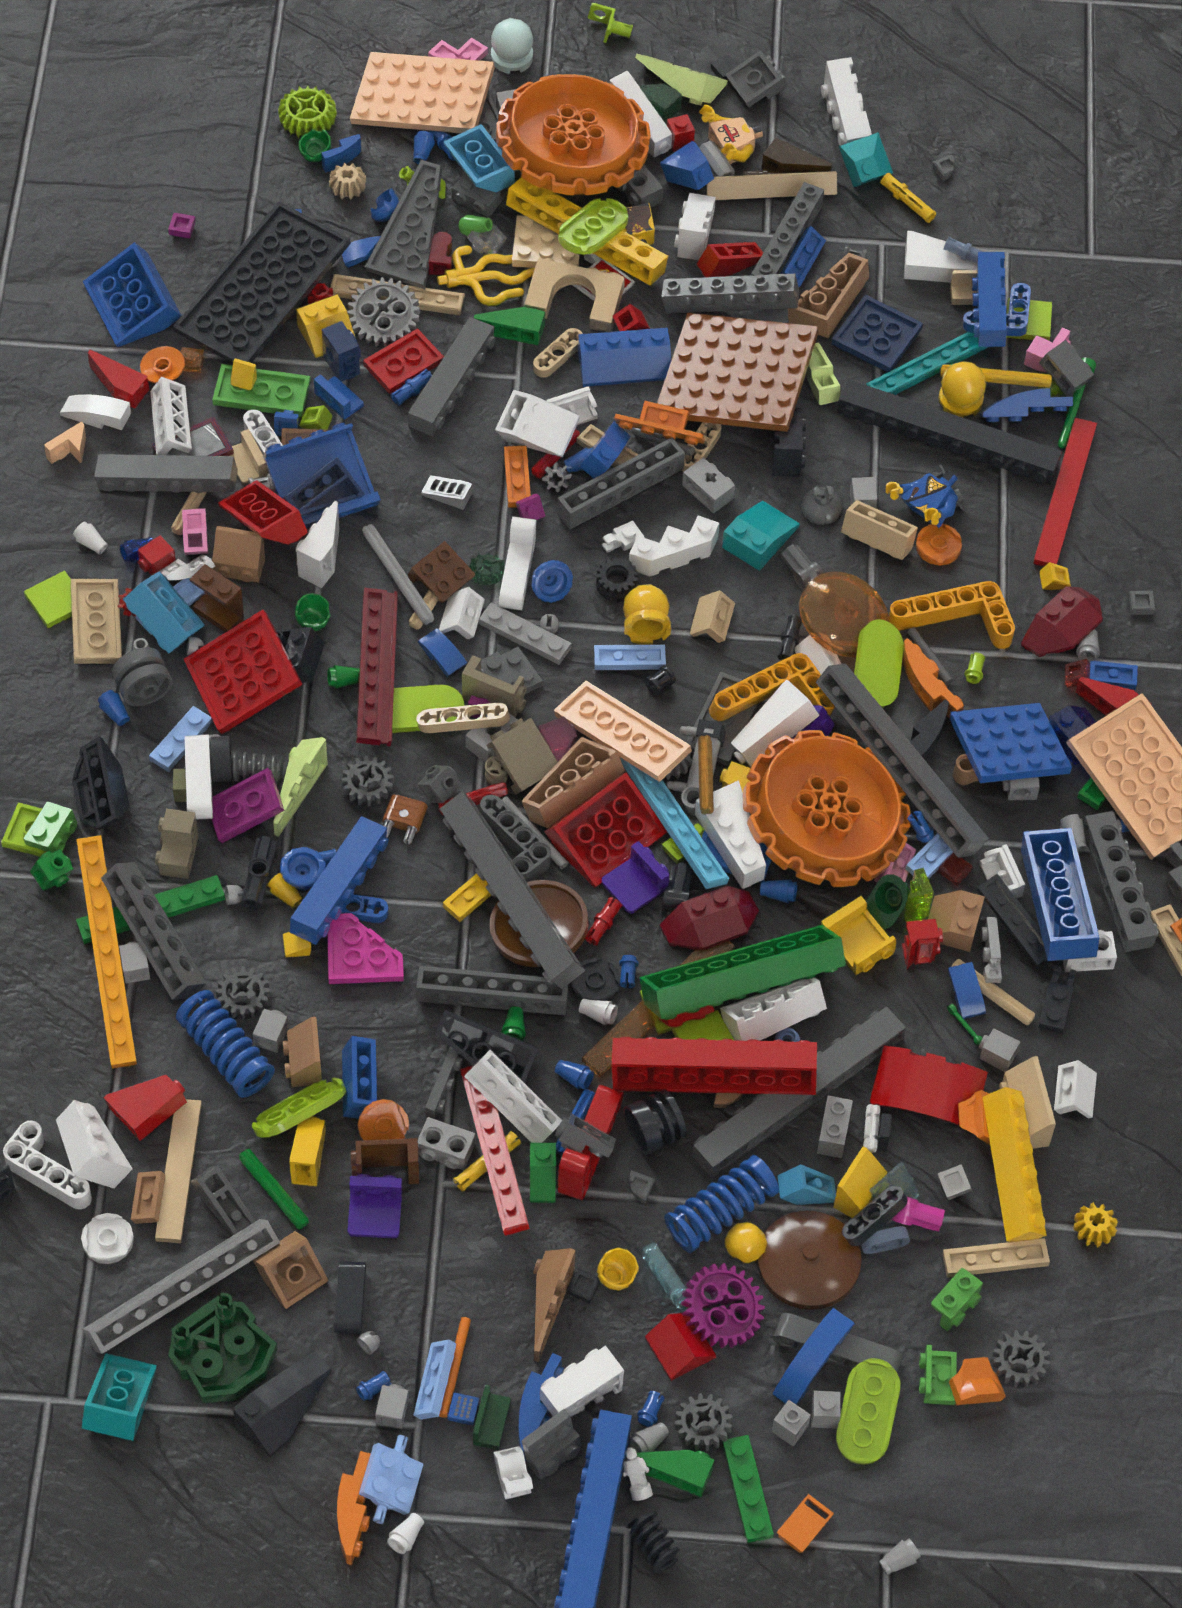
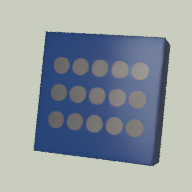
M453 1393L448 1420L474 1426L479 1398Z

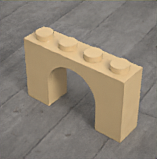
M538 258L526 297L525 307L545 311V319H547L553 297L557 291L568 285H580L589 289L595 297L589 318L590 329L612 332L615 323L613 315L618 312L625 287L624 276L615 272H602L592 267H579L573 263H560L551 258Z

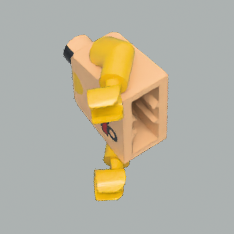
M704 105L699 111L703 115L701 117L702 121H709V140L715 142L730 164L736 161L744 163L754 152L755 139L763 137L760 125L749 128L744 118L721 117L715 114L714 109L709 105Z

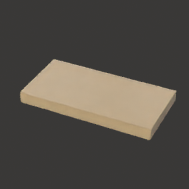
M71 579L74 664H115L122 657L120 609L117 607L119 605L118 579Z

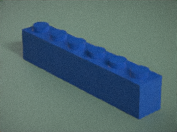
M362 816L290 918L291 934L315 945L321 937H325L328 934L333 919L337 920L339 918L344 903L350 902L355 887L363 883L368 868L372 869L374 867L377 855L380 851L384 852L389 842V839L386 838L387 827Z

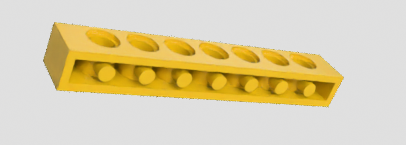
M522 177L508 189L507 206L559 234L561 225L582 209L551 190L537 187ZM623 230L593 253L650 286L665 273L668 255Z

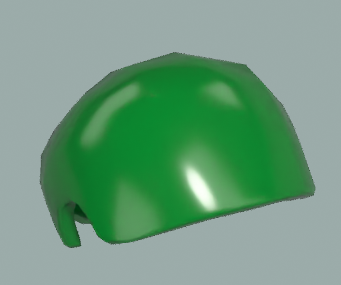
M312 129L303 135L299 141L300 154L310 162L322 161V152L331 150V137L324 129L322 131Z
M309 593L303 595L298 600L295 608V618L301 628L312 627L314 631L323 629L329 622L331 615L329 602L319 594Z

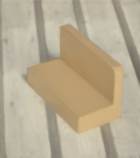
M977 270L952 271L950 285L952 305H973V293H976V291H972V278H976Z
M250 430L242 431V443L232 446L234 454L230 456H234L238 468L237 476L241 483L245 485L249 483L248 478L258 479L267 477L268 470L263 454Z
M720 590L700 597L690 635L695 637L707 633L718 643L725 641L735 602Z

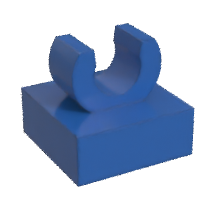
M284 410V413L276 412L274 416L275 434L282 437V428L298 429L299 414H294V411Z

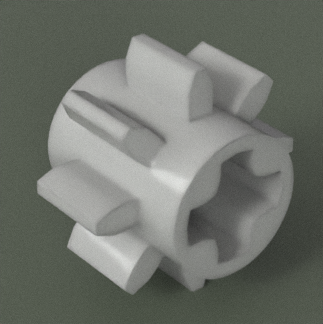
M556 462L553 470L550 467L545 469L548 476H544L542 480L548 482L547 489L553 487L556 488V492H559L561 486L565 488L569 486L566 479H570L572 475L567 474L565 471L567 466L561 468ZM555 473L562 477L559 482H557L556 478H552Z

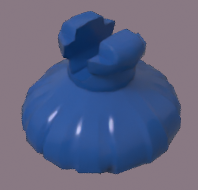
M550 560L544 562L533 571L532 590L541 601L550 603L559 601L569 593L572 587L573 575L569 567L562 561Z
M308 847L291 849L280 862L282 878L299 891H306L311 888L326 868L323 856L318 854V851Z

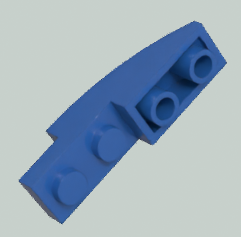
M1050 388L1025 391L995 402L980 413V418H986V422H1000L999 417H1008V421H1022V417L1028 416V407H1031V412H1042L1044 407H1053V411H1067V406H1073V397H1050Z
M552 1353L542 1375L531 1371L522 1395L518 1435L519 1447L523 1451L525 1461L526 1457L521 1440L552 1418L549 1416V1410L540 1400V1388L547 1379L551 1377L557 1378L563 1374L562 1357Z

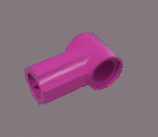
M907 1197L906 1206L891 1219L909 1226L914 1224L939 1232L945 1210L919 1203L918 1200Z

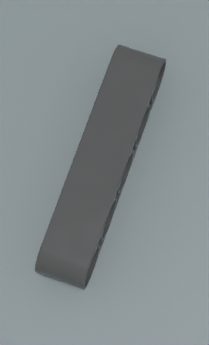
M782 1313L774 1332L773 1340L783 1347L799 1352L820 1323L794 1314ZM848 1333L843 1342L835 1348L827 1362L852 1370L864 1360L877 1358L888 1362L898 1372L903 1356L893 1348Z

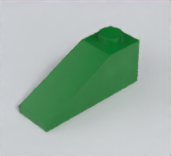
M518 307L475 314L474 319L494 326L495 337L538 346L545 326V311L536 308Z
M692 1450L637 1453V1457L643 1458L646 1466L649 1468V1472H645V1475L702 1497L714 1467V1459L710 1455L702 1451L694 1452Z

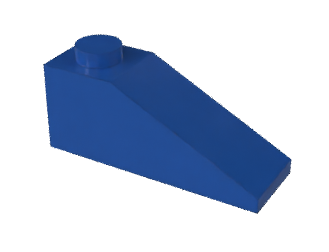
M613 422L579 466L592 478L602 475L620 455L631 436L619 427L617 423Z

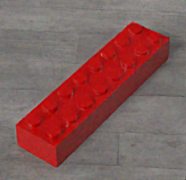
M631 1037L613 1038L612 1080L614 1090L658 1092L666 1089L668 1092L816 1095L817 1042L807 1040L799 1042L783 1040L759 1041L756 1039L747 1041L732 1039L708 1040L705 1038L696 1040L681 1038L657 1039L655 1037L645 1039Z

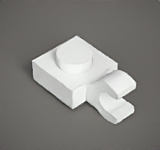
M634 521L614 528L613 533L605 535L603 540L606 543L602 544V547L606 552H611L620 546L626 551L633 547L638 536L645 537Z

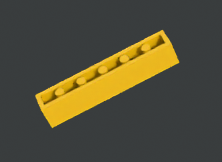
M1004 1087L983 1096V1103L1006 1241L1016 1242L1039 1239L1047 1235L1041 1206V1195L1037 1183V1171L1032 1154L1033 1147L1028 1130L1029 1124L1024 1107L1025 1100L1022 1091Z

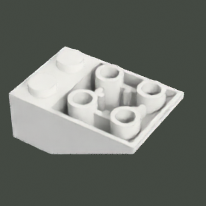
M513 390L495 430L506 442L563 457L581 417L534 395Z
M334 501L330 507L323 511L321 519L317 524L314 523L311 526L307 537L304 540H300L296 547L298 576L320 588L326 584L335 572L339 536L337 501Z

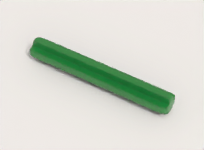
M250 1149L242 1152L239 1155L242 1164L295 1227L301 1230L309 1223L308 1217Z

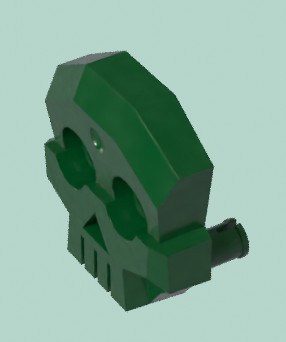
M221 1293V1299L217 1296L172 1328L171 1345L168 1353L170 1364L182 1379L191 1382L202 1403L236 1401L266 1379L277 1352V1343L256 1325V1317L244 1302L233 1301L228 1293ZM239 1339L244 1341V1343L241 1345L235 1344V1342ZM207 1362L212 1364V1366L209 1368L203 1367V1365Z

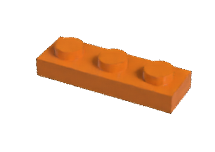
M505 446L504 462L508 508L517 507V501L531 496L527 446Z

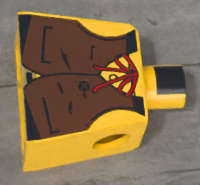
M645 203L626 208L628 223L623 231L648 245H652L654 243L655 229L650 204Z

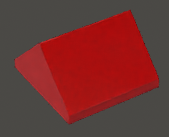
M682 1313L668 1314L645 1336L647 1343L670 1381L716 1358V1354L707 1339L703 1342L701 1341L702 1333L693 1334V1330L696 1328L695 1325H686L691 1319L690 1316H683Z

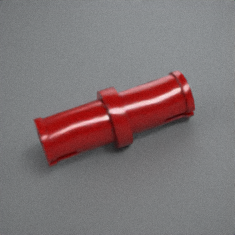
M609 897L601 912L595 915L594 923L588 930L585 938L588 943L592 944L594 940L593 945H598L605 931L612 927L614 917L622 908L620 901Z

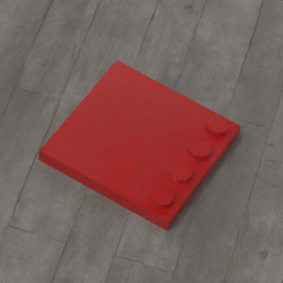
M263 609L184 658L216 728L221 734H224L302 685L271 620Z

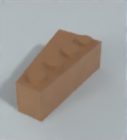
M851 253L845 255L829 269V274L825 277H820L813 288L809 291H804L800 295L798 308H788L789 323L818 326V335L829 338L869 279L868 259Z
M581 737L522 800L529 820L548 828L622 774L625 769L618 752Z

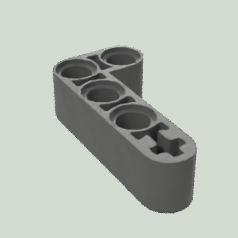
M496 795L483 797L480 802V812L495 835L517 855L513 862L519 870L526 871L521 873L526 882L534 881L550 867L551 849L549 845ZM521 840H526V841H528V842L522 843V842H519V841H521Z

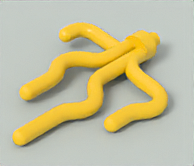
M462 246L454 250L452 254L455 269L445 270V275L437 276L438 285L446 284L448 288L468 285L472 287L480 303L487 306H496L507 299L523 296L524 290L522 288H514L502 291L495 297H487L479 281L495 279L508 285H517L533 277L535 268L524 270L516 276H509L499 271L481 272L489 263L512 264L513 255L500 254L485 255L478 260L476 265L464 268L461 256L470 254L472 248L471 246Z

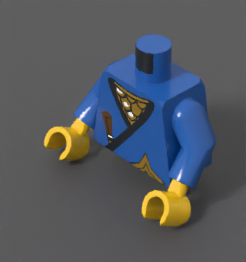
M949 470L940 479L928 473L924 477L907 484L899 485L896 482H889L886 485L885 493H890V498L893 500L898 499L899 495L902 496V500L909 509L923 517L926 522L929 521L940 528L946 518L954 515L958 496L951 486L958 478Z

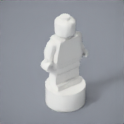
M630 1447L625 1452L627 1460L623 1462V1476L626 1477L627 1475L630 1478L632 1500H644L653 1495L651 1485L647 1482L645 1472L648 1473L649 1468L646 1466L643 1458L637 1457L636 1449Z

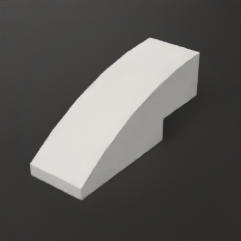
M99 395L69 396L60 411V416L79 422L82 421L85 424L100 429L107 425L122 430L131 415L130 402Z

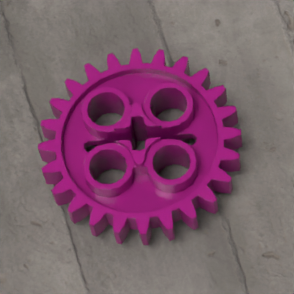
M725 1263L719 1269L716 1264H712L709 1270L707 1267H703L700 1273L696 1272L692 1276L693 1280L690 1279L686 1283L689 1289L682 1292V1295L687 1299H684L681 1305L688 1307L682 1315L690 1316L691 1318L686 1325L694 1324L696 1328L693 1330V1334L701 1332L702 1342L706 1338H710V1346L715 1345L717 1341H719L720 1348H724L727 1343L731 1348L736 1346L737 1342L742 1345L747 1341L746 1338L750 1339L754 1336V1332L760 1328L758 1323L764 1319L759 1313L765 1309V1306L758 1304L763 1299V1296L755 1294L760 1287H752L750 1284L753 1278L745 1280V1271L743 1270L737 1274L736 1266L734 1265L729 1270H727ZM728 1287L734 1290L735 1296L729 1293ZM704 1291L711 1295L712 1300L705 1297ZM735 1301H743V1303H734ZM702 1308H713V1309L708 1310V1311H703ZM734 1311L741 1315L742 1321L736 1318ZM711 1316L718 1320V1325L712 1322Z

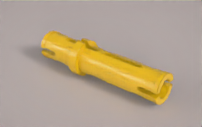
M890 173L884 175L880 183L893 193L894 198L903 201L927 223H930L935 218L936 211L932 210L913 194L905 183H900Z
M512 1131L505 1136L509 1153L521 1144L520 1139L516 1140L518 1136ZM483 1155L457 1177L453 1178L455 1184L459 1183L457 1187L461 1191H465L467 1187L487 1172Z

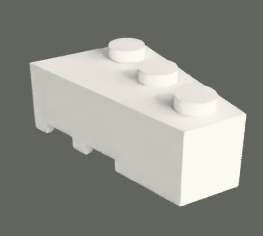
M690 193L688 201H684L682 208L683 218L679 220V235L676 234L674 247L678 248L677 257L693 260L700 259L707 247L716 197Z
M73 1100L56 1119L73 1174L76 1177L115 1188L132 1170V1167L95 1107L88 1103Z
M606 1346L600 1350L594 1349L580 1363H572L566 1367L563 1374L557 1378L551 1377L541 1385L540 1400L552 1416H555L564 1409L571 1417L585 1409L584 1405L594 1400L597 1404L603 1401L602 1395L612 1390L615 1394L621 1392L624 1369Z

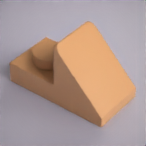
M81 421L44 444L46 458L51 464L65 458L69 453L82 463L86 442L83 422Z

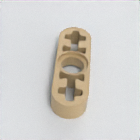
M570 328L561 334L534 359V373L539 377H548L578 351V334L583 333L579 329ZM554 350H562L564 354L556 356L552 352Z
M702 422L696 432L704 435V444L707 447L702 450L695 448L693 454L694 462H690V464L686 462H689L692 456L685 454L683 472L703 457L707 458L721 436V424ZM711 428L715 429L712 430L709 433V436L707 437V430H711Z

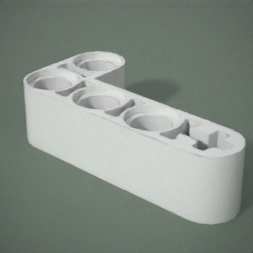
M249 410L244 414V430H250L263 456L269 446L274 444L283 446L260 411Z
M512 517L510 544L499 595L498 606L501 608L523 609L536 540V520Z
M209 735L185 736L187 811L195 812L196 819H212Z
M26 1121L22 1123L3 1148L6 1165L10 1166L12 1172L75 1209L88 1207L92 1201L89 1183L85 1179L74 1176L72 1171L39 1152L44 1144L42 1129L37 1122ZM30 1134H35V1135H36V1136H35L34 1138H32V1139H27V1138H26V1137H27L28 1135H30ZM14 1154H21L19 1158H11ZM36 1166H41V1167H42V1168H41L40 1170H38V1171H33V1170H32V1169H33L34 1167H36ZM55 1179H64L60 1183H53Z

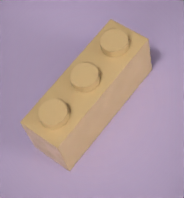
M856 500L846 510L841 533L866 543L874 549L886 552L894 558L903 560L912 550L918 527Z

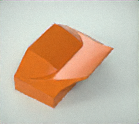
M980 1090L975 1092L971 1098L958 1104L959 1123L961 1128L990 1144L983 1096L989 1093Z
M988 1357L964 1359L959 1372L949 1380L956 1405L998 1402L1006 1397L1000 1380L993 1371Z

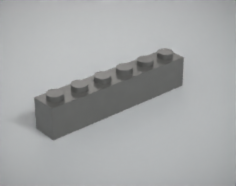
M469 317L408 412V427L432 437L437 429L440 430L442 428L447 413L453 411L456 399L463 395L468 380L471 381L473 379L477 366L482 365L487 350L493 348L496 341L494 326Z
M99 454L94 478L99 490L108 492L118 490L128 492L225 493L234 492L238 468L234 456Z

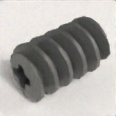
M234 751L232 774L235 782H239L242 776L243 780L269 768L272 771L276 786L279 784L283 772V756L278 763L276 762L275 755H272L270 761H267L265 754L262 755L260 760H257L256 753H253L251 759H248L246 752H243L242 757L238 758L237 751Z

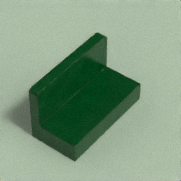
M485 1385L473 1430V1445L499 1450L511 1398L492 1394L491 1386Z

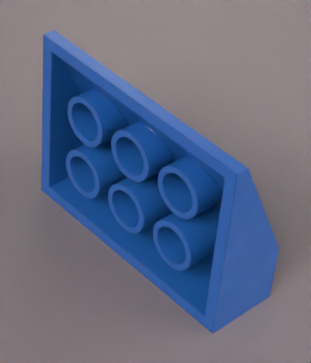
M135 242L83 281L117 347L163 331L182 316L151 257Z

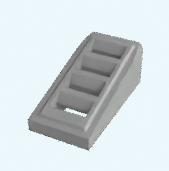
M430 475L421 495L464 510L473 493L472 483ZM433 484L437 485L435 490H430Z

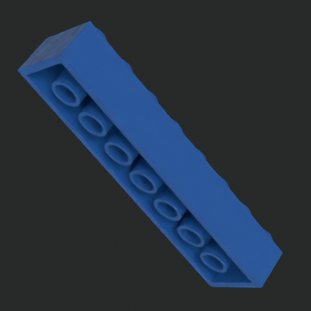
M600 1410L599 1418H593L590 1443H588L585 1457V1468L582 1470L580 1480V1493L577 1494L575 1504V1517L572 1519L570 1540L565 1552L564 1570L562 1569L560 1576L559 1595L561 1596H556L554 1608L596 1607L624 1468L623 1462L626 1458L625 1452L630 1438L632 1415Z

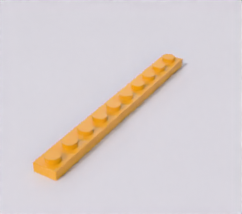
M99 835L77 839L111 1067L114 1069L137 1065L111 895L101 879L107 872L102 837Z

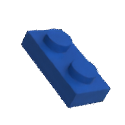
M1090 661L1089 679L1136 690L1138 665Z

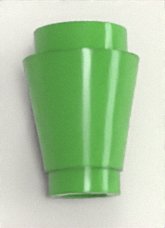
M465 215L459 221L460 232L468 237L492 229V220L490 218Z

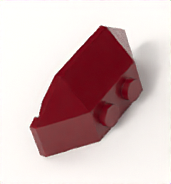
M1066 586L1035 615L1021 642V646L1038 657L1073 649L1103 621L1099 599L1080 587Z
M725 886L682 902L659 924V928L669 946H680L703 951L746 935L757 917L759 909L749 891Z

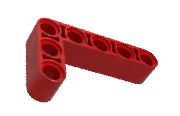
M599 1085L584 1121L609 1135L620 1109L624 1092ZM585 1145L581 1153L568 1148L565 1149L559 1165L558 1193L579 1200L584 1199L600 1157L588 1150L589 1146Z

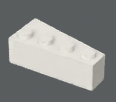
M851 57L826 61L824 85H821L822 97L827 100L828 114H832L833 129L838 132L839 146L872 135L866 111H863L862 95L857 90L856 83L858 80L856 73L851 74L853 66Z
M739 780L713 792L714 811L712 814H701L699 799H696L695 816L742 889L764 880L766 863L760 845L755 841L747 825L750 814L743 809V792Z
M814 977L811 979H799L793 981L790 985L780 986L720 1008L723 1020L734 1040L740 1041L750 1039L760 1041L808 1017L816 1016L821 1011L827 1009L820 981Z

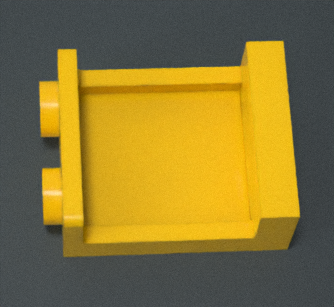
M862 896L821 921V925H824L842 938L845 962L855 975L862 971H869L877 961L882 958H889L896 950L895 937H889L867 910V902Z

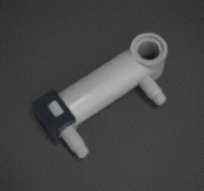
M699 719L698 727L682 726L680 728L681 734L697 737V743L687 783L669 781L667 782V788L682 792L681 799L686 811L695 816L696 803L691 804L690 801L693 798H699L698 738L706 735L711 737L714 774L719 749L723 747L726 734L722 722Z

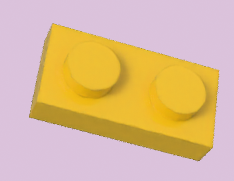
M476 873L443 901V908L461 922L491 896L486 888L488 882L486 880L483 881Z

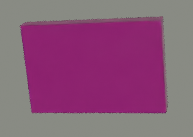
M269 768L212 797V822L217 838L221 843L285 811L272 771Z

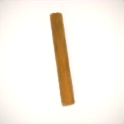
M706 735L698 738L699 806L703 815L712 814L714 811L711 737Z

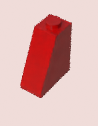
M167 1075L107 1094L103 1097L111 1112L139 1141L187 1103L183 1095L185 1092L184 1087L178 1080L172 1081Z

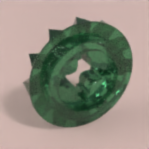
M489 552L486 555L478 554L475 559H471L469 566L475 573L472 579L481 585L497 584L503 579L505 570L504 560H501L498 554L490 555ZM483 564L491 567V572L483 569Z

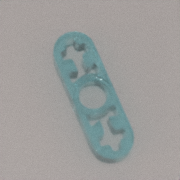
M652 1242L641 1248L645 1262L674 1305L679 1310L685 1308V1306L681 1305V1302L687 1299L682 1295L686 1288L658 1246Z

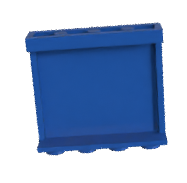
M345 423L336 424L332 427V430L326 432L317 430L310 434L311 437L304 439L296 437L289 440V444L283 446L274 444L269 446L264 453L263 458L277 495L281 498L338 457L365 494L362 497L338 504L339 518L378 506L381 500L378 491L374 492L352 433V423L345 425ZM325 509L301 516L306 529L311 528L314 523H318Z

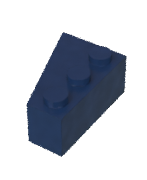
M337 457L285 495L283 499L297 508L301 516L330 507L334 501L340 504L362 497L365 494Z

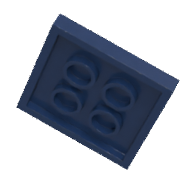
M865 294L834 335L831 344L886 372H890L920 333L923 323Z

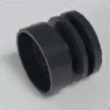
M666 1089L658 1091L656 1095H649L647 1098L648 1106L644 1101L638 1100L624 1107V1117L629 1132L644 1155L661 1149L663 1147L662 1138L668 1144L675 1143V1139L681 1140L686 1138L687 1131L682 1113L674 1098Z

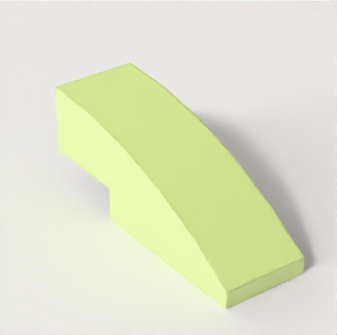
M815 343L806 372L807 380L819 405L837 402L841 395V387L833 374V365L821 345Z

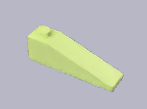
M636 54L635 57L682 96L690 98V103L701 106L702 102L711 103L728 82L725 79L691 71L689 68L672 65V63L649 56Z
M323 737L301 740L297 748L293 747L289 754V762L280 794L285 811L275 815L273 822L274 835L278 837L328 765L326 739Z

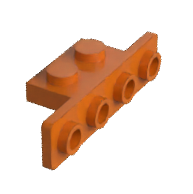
M644 401L640 419L615 414L614 417L616 423L623 429L632 430L633 427L641 429L642 433L654 435L655 432L663 434L662 437L666 439L671 437L674 440L681 438L685 439L684 442L691 445L704 444L705 437L702 433L685 430L689 417L688 410Z

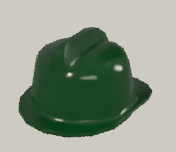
M887 874L881 877L866 901L868 912L883 930L890 928L897 921L902 911L909 906L911 900L909 885L894 874Z

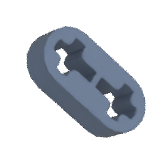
M899 1226L877 1231L861 1246L865 1254H874L903 1247L910 1242L906 1227Z

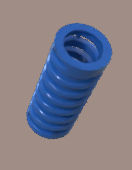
M200 991L192 995L180 1006L176 1013V1020L183 1028H186L188 1035L194 1038L196 1045L202 1048L205 1056L210 1057L211 1063L217 1067L221 1075L225 1076L227 1083L233 1086L235 1093L239 1097L244 1098L257 1093L271 1080L275 1072L274 1066L268 1063L266 1057L260 1056V1049L252 1046L251 1038L244 1037V1030L237 1027L235 1019L229 1018L227 1009H221V1002L215 999L212 991ZM207 998V1001L202 1004V1000ZM197 1003H199L201 1006H199V1007L194 1011V1013H193L191 1016L188 1017V1014H189L190 1010H191ZM264 1070L266 1071V1074L259 1082L254 1085L249 1083L260 1076Z
M752 1155L748 1160L740 1163L739 1168H733L729 1171L728 1175L721 1176L717 1183L712 1182L707 1186L706 1190H700L696 1197L687 1199L685 1205H678L674 1209V1213L668 1212L665 1214L664 1219L667 1228L679 1246L686 1252L692 1253L700 1247L701 1241L708 1242L711 1240L710 1231L716 1235L722 1232L720 1222L724 1226L730 1227L733 1224L732 1216L740 1220L744 1216L743 1209L747 1212H752L755 1208L754 1202L759 1205L765 1203L764 1193L769 1197L778 1194L779 1186L777 1180L765 1162L758 1156ZM748 1170L751 1171L753 1177L748 1174ZM737 1177L741 1179L743 1186L737 1181ZM726 1184L730 1186L732 1193L726 1188ZM715 1192L719 1193L721 1200L715 1195ZM704 1199L709 1202L711 1209L705 1204ZM694 1207L698 1209L700 1216L694 1211ZM684 1215L687 1216V1219H688V1221H689L691 1227H690L689 1224L684 1220V1219H685V1216H684ZM673 1222L676 1223V1226H677V1228H678V1232H677V1230L675 1229Z

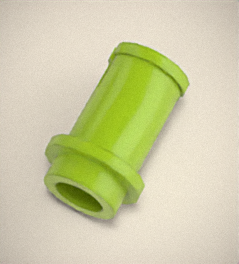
M981 653L970 655L969 666L964 673L969 683L977 684L983 678L982 669L985 656Z

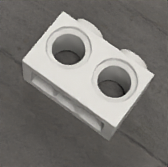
M1098 930L1100 937L1098 947L1104 950H1098L1097 957L1063 960L1065 972H1070V969L1076 971L1114 969L1117 955L1113 932Z

